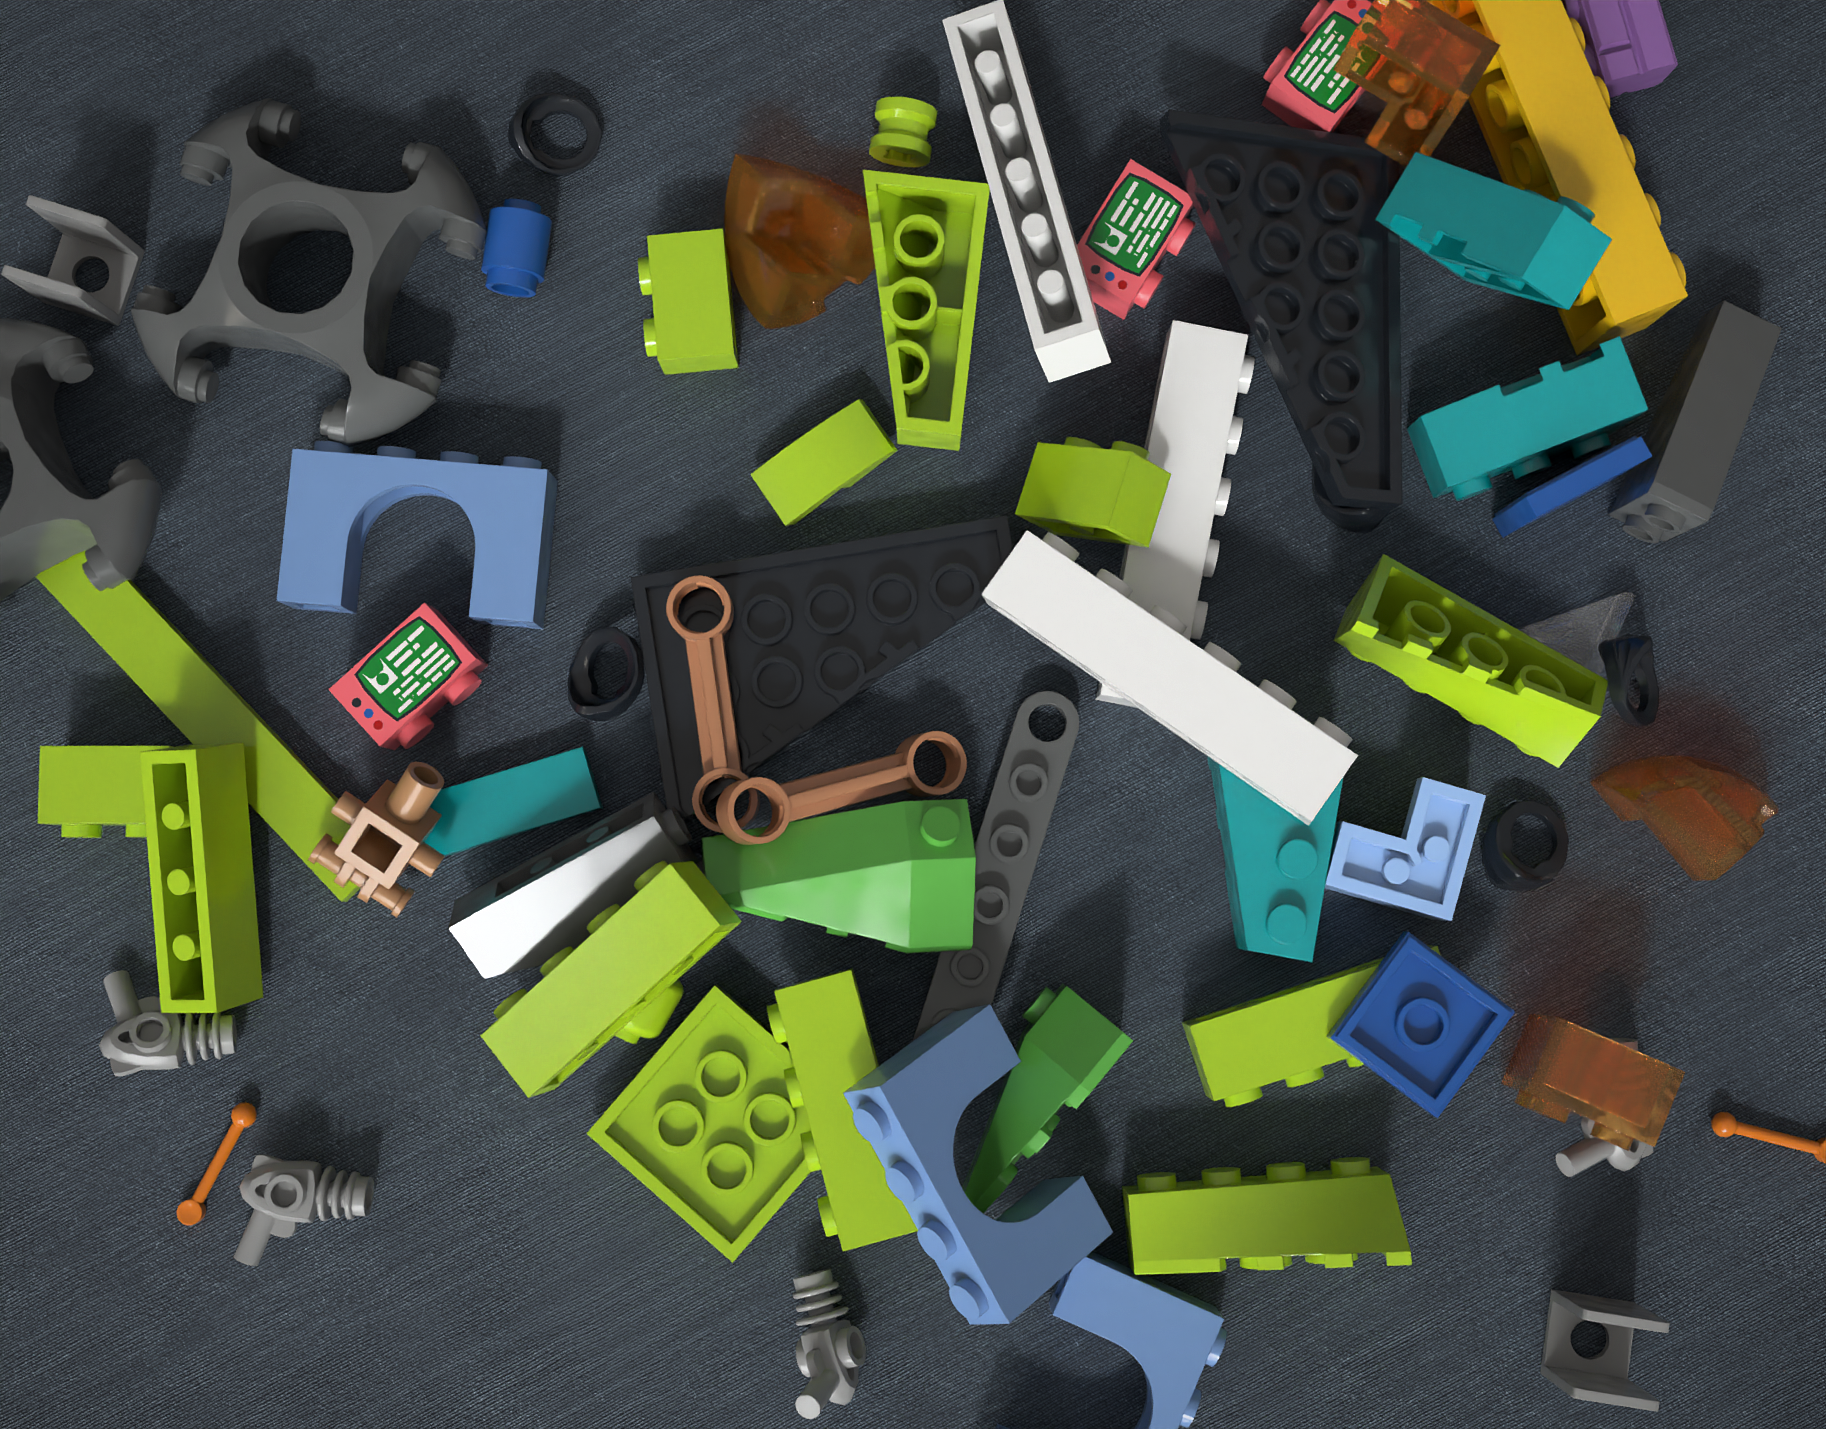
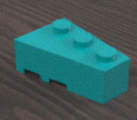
M1417 152L1413 155L1375 219L1466 282L1566 310L1570 309L1612 241L1609 236L1591 224L1595 214L1584 205L1570 198L1560 196L1558 201L1554 202L1528 189L1521 190Z
M1620 336L1601 343L1600 348L1588 357L1561 366L1559 361L1539 368L1540 374L1501 388L1500 385H1496L1421 415L1407 428L1433 498L1453 492L1456 501L1464 500L1493 488L1490 478L1512 470L1515 480H1519L1552 467L1549 457L1571 449L1574 459H1578L1611 445L1608 437L1610 434L1648 410Z
M1207 756L1215 793L1217 825L1221 833L1226 869L1224 871L1236 948L1312 962L1343 778L1312 822L1307 825Z

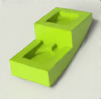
M858 399L798 438L750 475L784 525H795L841 488L851 487L898 450L863 399Z

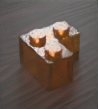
M1374 0L1356 27L1333 70L1388 103L1365 143L1407 167L1415 152L1428 157L1431 156L1501 45L1426 0Z
M1530 1013L1501 1084L1518 1091L1514 1101L1515 1104L1565 1124L1570 1113L1580 1116L1594 1123L1590 1133L1591 1136L1629 1151L1633 1140L1655 1147L1685 1072L1560 1017Z

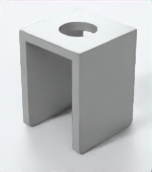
M29 195L26 205L63 233L48 277L4 265L1 275L43 303L119 326L145 250L103 217ZM89 259L103 260L109 268V279L106 285L99 291L90 293L79 288L76 283L78 267Z
M1551 1289L1540 1373L1575 1399L1658 1412L1660 1401L1628 1379L1634 1328L1669 1333L1670 1322L1634 1302ZM1585 1320L1599 1322L1606 1332L1605 1347L1598 1355L1593 1357L1579 1356L1571 1345V1334L1574 1327Z

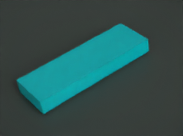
M580 747L441 789L430 805V808L442 816L425 843L443 855L448 856L603 809L586 748Z

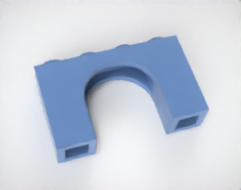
M316 441L314 443V450L293 449L276 601L293 609L357 614L363 548L373 523L386 509L401 500L423 495L437 496L460 505L468 516L473 528L475 559L469 617L484 625L544 629L558 481L548 469H541V461L526 457H504L503 466L478 464V456L456 451L441 452L440 461L416 459V451L394 446L378 447L377 455L353 454V447L333 441Z
M990 1004L950 1013L843 1092L854 1112L853 1120L857 1130L871 1143L886 1171L885 1178L890 1190L905 1205L918 1229L917 1236L920 1245L935 1260L950 1287L949 1295L953 1305L967 1318L970 1325L1010 1324L1113 1233L1083 1176L1042 1180L995 1220L979 1211L964 1193L956 1174L953 1158V1143L958 1121L967 1105L977 1095L1021 1062Z
M1091 1251L1057 1282L1049 1301L1052 1315L1116 1343L1127 1350L1140 1363L1146 1380V1401L1142 1415L1134 1429H1178L1179 1425L1188 1428L1195 1417L1201 1400V1390L1195 1387L1205 1364L1213 1367L1217 1363L1226 1342L1227 1330L1221 1328L1224 1317L1215 1306L1146 1275H1135L1132 1269ZM998 1423L995 1429H1009Z

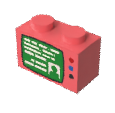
M1320 0L1300 28L1307 35L1295 52L1285 46L1266 71L1263 78L1270 83L1262 106L1291 127L1333 133L1394 53L1407 30L1368 0H1334L1332 4L1327 0Z
M1132 159L1126 165L1077 244L1093 302L1123 320L1134 303L1145 309L1164 277L1155 271L1166 251L1177 257L1196 226L1195 222L1187 218L1193 206L1189 194Z
M424 602L328 690L380 747L396 750L402 745L405 749H408L417 744L434 727V722L430 718L447 702L456 706L479 687L482 680L477 675L488 664L437 609Z

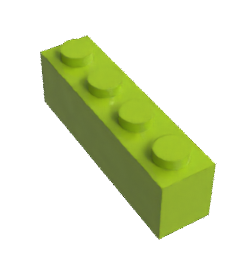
M243 742L193 744L141 751L140 762L161 1013H219L263 998Z
M661 861L649 868L634 883V887L638 891L637 894L622 907L619 904H614L598 914L588 924L586 929L591 935L575 950L569 946L556 953L541 967L540 972L544 978L529 992L526 989H521L513 993L494 1010L493 1014L498 1020L480 1036L528 1098L555 1090L742 922L693 861L667 864L666 861Z
M1427 945L1440 955L1438 946ZM1384 957L1182 1022L1205 1095L1213 1101L1224 1099L1226 1107H1234L1261 1098L1263 1096L1261 1086L1285 1079L1287 1087H1296L1321 1079L1325 1076L1322 1066L1344 1059H1346L1350 1068L1364 1065L1329 1039L1327 1035Z
M853 968L777 988L774 991L777 1003L767 1005V1013L776 1044L787 1041L794 1067L783 1070L792 1107L804 1105L811 1131L801 1133L800 1137L809 1171H822L828 1195L817 1198L826 1236L830 1237L838 1234L842 1251H847L918 1231L903 1202L890 1190L885 1178L886 1171L871 1143L857 1130L853 1120L854 1112L843 1092L879 1067Z

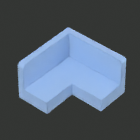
M1421 777L1417 778L1401 838L1344 821L1338 822L1332 842L1325 889L1431 920L1452 921L1486 795Z

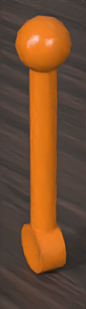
M241 1102L232 1109L231 1118L233 1123L192 1198L181 1202L177 1208V1218L182 1224L187 1226L194 1225L205 1217L206 1207L204 1201L243 1129L251 1126L256 1120L257 1111L252 1104Z
M1719 1112L1711 1120V1128L1720 1137H1730L1733 1134L1781 1145L1812 1153L1818 1161L1826 1164V1137L1813 1141L1736 1121L1735 1117L1728 1112Z

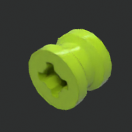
M885 97L878 100L875 109V119L879 122V130L876 135L871 137L869 154L874 159L894 166L922 167L929 164L932 147L927 142L928 131L936 126L937 110L932 105L913 98Z

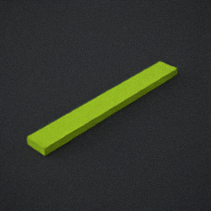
M85 551L75 554L35 576L192 744L243 742L248 803L341 902H347L361 889L351 881L342 888L334 882L336 874L318 862L313 864L308 861L312 851L326 833L332 836V841L339 845L351 825L331 813L339 799L132 580H127L113 589L106 588L103 591H99L89 581L82 568V564L87 561Z

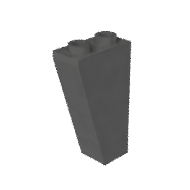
M1722 301L1701 317L1643 439L1652 457L1628 471L1608 512L1609 516L1624 522L1622 528L1626 533L1649 543H1658L1660 540L1665 542L1709 521L1780 335L1781 327L1726 301Z
M652 792L456 899L449 929L483 978L544 965L551 957L564 948L571 946L575 950L591 935L586 929L588 924L608 907L614 904H619L622 907L638 893L634 887L636 880L655 864L661 861H666L667 864L693 861L704 874L703 860L699 861L688 845V842L692 840V836L680 812L674 806L666 810L656 793Z

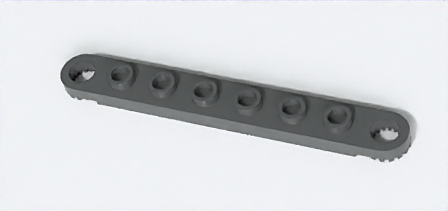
M1052 691L1035 693L1028 697L1018 709L974 845L976 866L973 945L970 950L940 952L912 1042L952 1012L988 1004L992 1005L1079 730L1077 710L1073 703L1062 694ZM1038 707H1054L1064 717V732L1057 740L1044 742L1035 738L1031 733L1028 724L1029 716Z

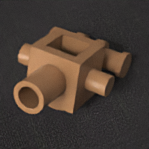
M412 762L408 765L397 784L387 779L367 803L345 791L333 807L331 813L351 825L339 845L332 841V836L326 833L312 851L308 861L313 864L318 862L336 874L334 882L342 888L351 881L361 888L357 896L359 899L368 903L373 898L392 911L391 915L398 918L415 893L410 887L405 889L396 883L398 878L409 865H412L431 878L445 858V855L425 843L442 816L430 808V805L444 785L442 775L426 763Z

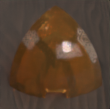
M735 154L727 184L724 223L729 264L743 301L755 319L765 329L789 327L821 315L827 310L824 303L825 297L846 281L860 285L875 269L866 198L837 183L802 169L760 157Z
M1656 755L1630 760L1605 771L1590 782L1622 822L1643 820L1693 881L1717 880L1759 841L1765 833L1761 824L1777 814L1779 810L1777 803L1761 787L1741 773L1713 761L1686 755Z

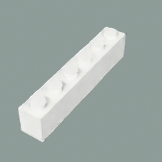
M997 0L943 19V25L1033 346L1048 382L1050 383L1111 363L1018 41L1004 1Z
M1173 320L1165 338L1144 449L1150 452L1148 461L1171 473V477L1149 548L1125 544L1119 579L1133 590L1128 599L1149 613L1154 605H1157L1183 622L1187 628L1182 636L1190 641V638L1201 639L1206 621L1208 602L1198 601L1202 576L1212 578L1216 567L1220 541L1209 538L1214 515L1224 516L1227 508L1231 479L1221 477L1225 454L1235 455L1238 449L1243 418L1233 416L1237 392L1247 394L1249 390L1255 357L1245 355L1247 334ZM1099 682L1095 700L1137 708Z
M1027 530L983 591L982 596L986 603L1299 820L1309 825L1358 757L1357 754L1347 748L1352 738L1322 717H1319L1313 725L1292 711L1297 701L1272 682L1264 679L1259 687L1236 673L1242 664L1216 644L1209 642L1203 650L1182 636L1187 626L1165 609L1154 605L1149 613L1128 599L1133 590L1112 573L1101 568L1097 575L1094 576L1076 564L1075 560L1079 553L1056 535L1047 532L1041 540Z

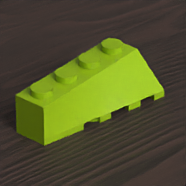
M863 170L897 429V444L959 451L986 227L989 185L987 183Z
M1385 554L1381 556L1347 606L1333 640L1346 647L1358 659L1376 664L1402 679L1411 689L1429 694L1457 710L1469 722L1489 728L1513 742L1522 752L1530 756L1540 757L1559 768L1601 717L1608 680Z
M1366 1157L1330 1160L1331 1170L1306 1172L1305 1163L1302 1162L1273 1163L1266 1165V1175L1241 1177V1170L1237 1167L1209 1168L1201 1171L1202 1180L1176 1182V1173L1173 1172L1145 1173L1137 1175V1185L1122 1186L1128 1264L1135 1275L1221 1272L1227 1269L1226 1259L1239 1258L1240 1267L1257 1269V1271L1284 1270L1286 1266L1292 1265V1256L1305 1255V1260L1308 1263L1325 1264V1268L1353 1267V1261L1358 1259V1253L1381 1252L1386 1256L1387 1266L1412 1265V1258L1391 1176L1377 1166L1370 1167V1158Z

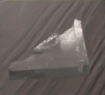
M1626 591L1518 630L1599 675L1604 662L1599 654L1598 645L1606 639H1615L1636 595Z

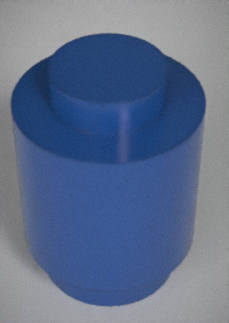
M523 199L504 200L503 207L490 209L481 271L487 275L485 284L487 289L513 297H533L536 295L537 284L544 282L552 229V220L541 214L542 207L540 205Z

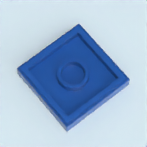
M1634 436L1525 493L1495 513V517L1492 520L1502 538L1614 480L1651 458L1652 454L1643 438Z
M1403 931L1328 1033L1327 1037L1430 1115L1438 1118L1515 1011L1410 932Z

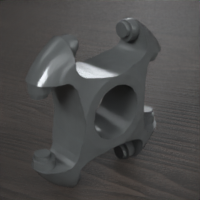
M272 98L263 99L241 106L218 117L185 141V147L179 163L182 166L180 175L201 185L211 186L213 179L223 180L227 167L232 168L230 201L222 237L205 277L191 301L183 309L180 305L174 303L176 295L155 286L144 285L142 292L137 294L131 314L147 357L162 380L181 400L184 399L200 404L213 401L219 387V375L214 372L212 362L204 358L214 349L222 347L267 349L300 354L349 377L352 387L349 399L340 398L334 406L328 405L320 422V434L328 437L329 441L340 442L348 447H353L378 439L401 428L417 418L437 401L442 381L439 379L441 370L435 366L411 360L409 367H398L395 380L384 375L387 336L393 303L424 240L433 231L441 229L439 239L447 243L446 251L464 259L476 260L477 253L482 252L487 227L481 208L470 185L459 168L439 145L435 146L424 142H418L417 144L410 142L407 145L402 159V171L408 174V182L411 186L406 190L394 193L362 192L320 185L268 162L271 147L283 148L288 141L293 142L297 138L301 126L300 111L294 110L289 104L274 101ZM315 230L335 231L350 237L354 250L352 271L340 294L324 307L303 314L283 313L272 309L267 294L268 272L281 248L296 236Z
M0 318V461L11 458L14 469L11 492L0 510V602L42 571L85 551L87 561L82 564V568L92 585L99 591H103L106 588L113 589L127 580L135 579L146 558L159 519L162 499L161 484L156 480L150 467L145 465L142 460L131 459L119 464L114 469L113 476L108 481L109 492L98 499L91 497L73 469L60 435L54 411L55 393L62 382L78 383L87 379L93 373V359L87 349V345L79 337L61 329L12 318Z

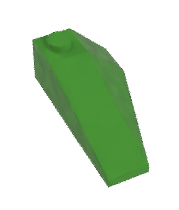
M967 799L902 801L792 821L788 823L787 828L778 838L763 844H738L724 834L702 838L701 848L704 875L731 909L781 922L787 918L824 926L827 927L826 933L847 938L848 933L876 939L886 942L885 948L904 953L970 950L973 945L976 855ZM768 826L743 831L751 836H759Z
M1063 983L1055 993L1045 986L1022 1014V1017L1029 1024L1021 1033L1015 1049L1021 1062L1005 1075L962 1189L967 1198L983 1214L1016 1176L1019 1169L1015 1164L1020 1157L1024 1155L1027 1159L1030 1158L1035 1152L1038 1153L1049 1141L1053 1130L1061 1119L1057 1115L1061 1107L1065 1104L1069 1108L1073 1106L1077 1109L1133 1042L1129 1036Z

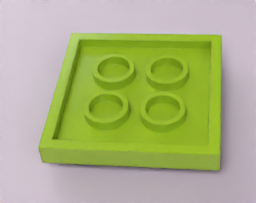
M717 984L713 986L586 1133L732 1263L810 1173L800 1137L801 1133L811 1131L804 1105L792 1107L783 1070L794 1067L789 1047L783 1042L776 1044L773 1033Z

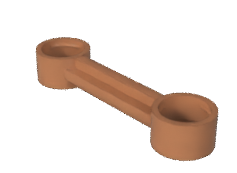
M691 576L680 581L671 590L667 599L666 612L672 627L685 639L703 769V777L698 781L693 792V809L697 818L704 826L713 831L723 833L718 823L711 819L705 810V806L702 803L704 792L711 782L720 777L732 778L738 781L750 779L742 773L724 635L728 632L733 622L734 607L729 594L718 581L707 576ZM699 587L713 589L719 595L722 605L725 607L720 623L714 629L705 633L685 628L677 617L682 598L690 591ZM748 788L750 794L748 809L745 815L736 821L742 830L751 825L759 812L760 795L758 790L754 788Z
M930 731L908 737L899 745L895 754L777 784L763 777L739 780L730 784L721 793L716 805L717 822L724 835L738 844L768 843L778 838L791 821L902 791H907L918 797L947 794L956 789L965 776L967 768L966 755L959 741L952 735L942 731ZM925 740L937 745L946 761L945 775L942 781L933 787L925 785L919 780L913 766L916 749ZM748 788H754L763 792L768 797L772 807L771 822L768 828L759 836H751L745 833L737 824L734 816L735 801Z

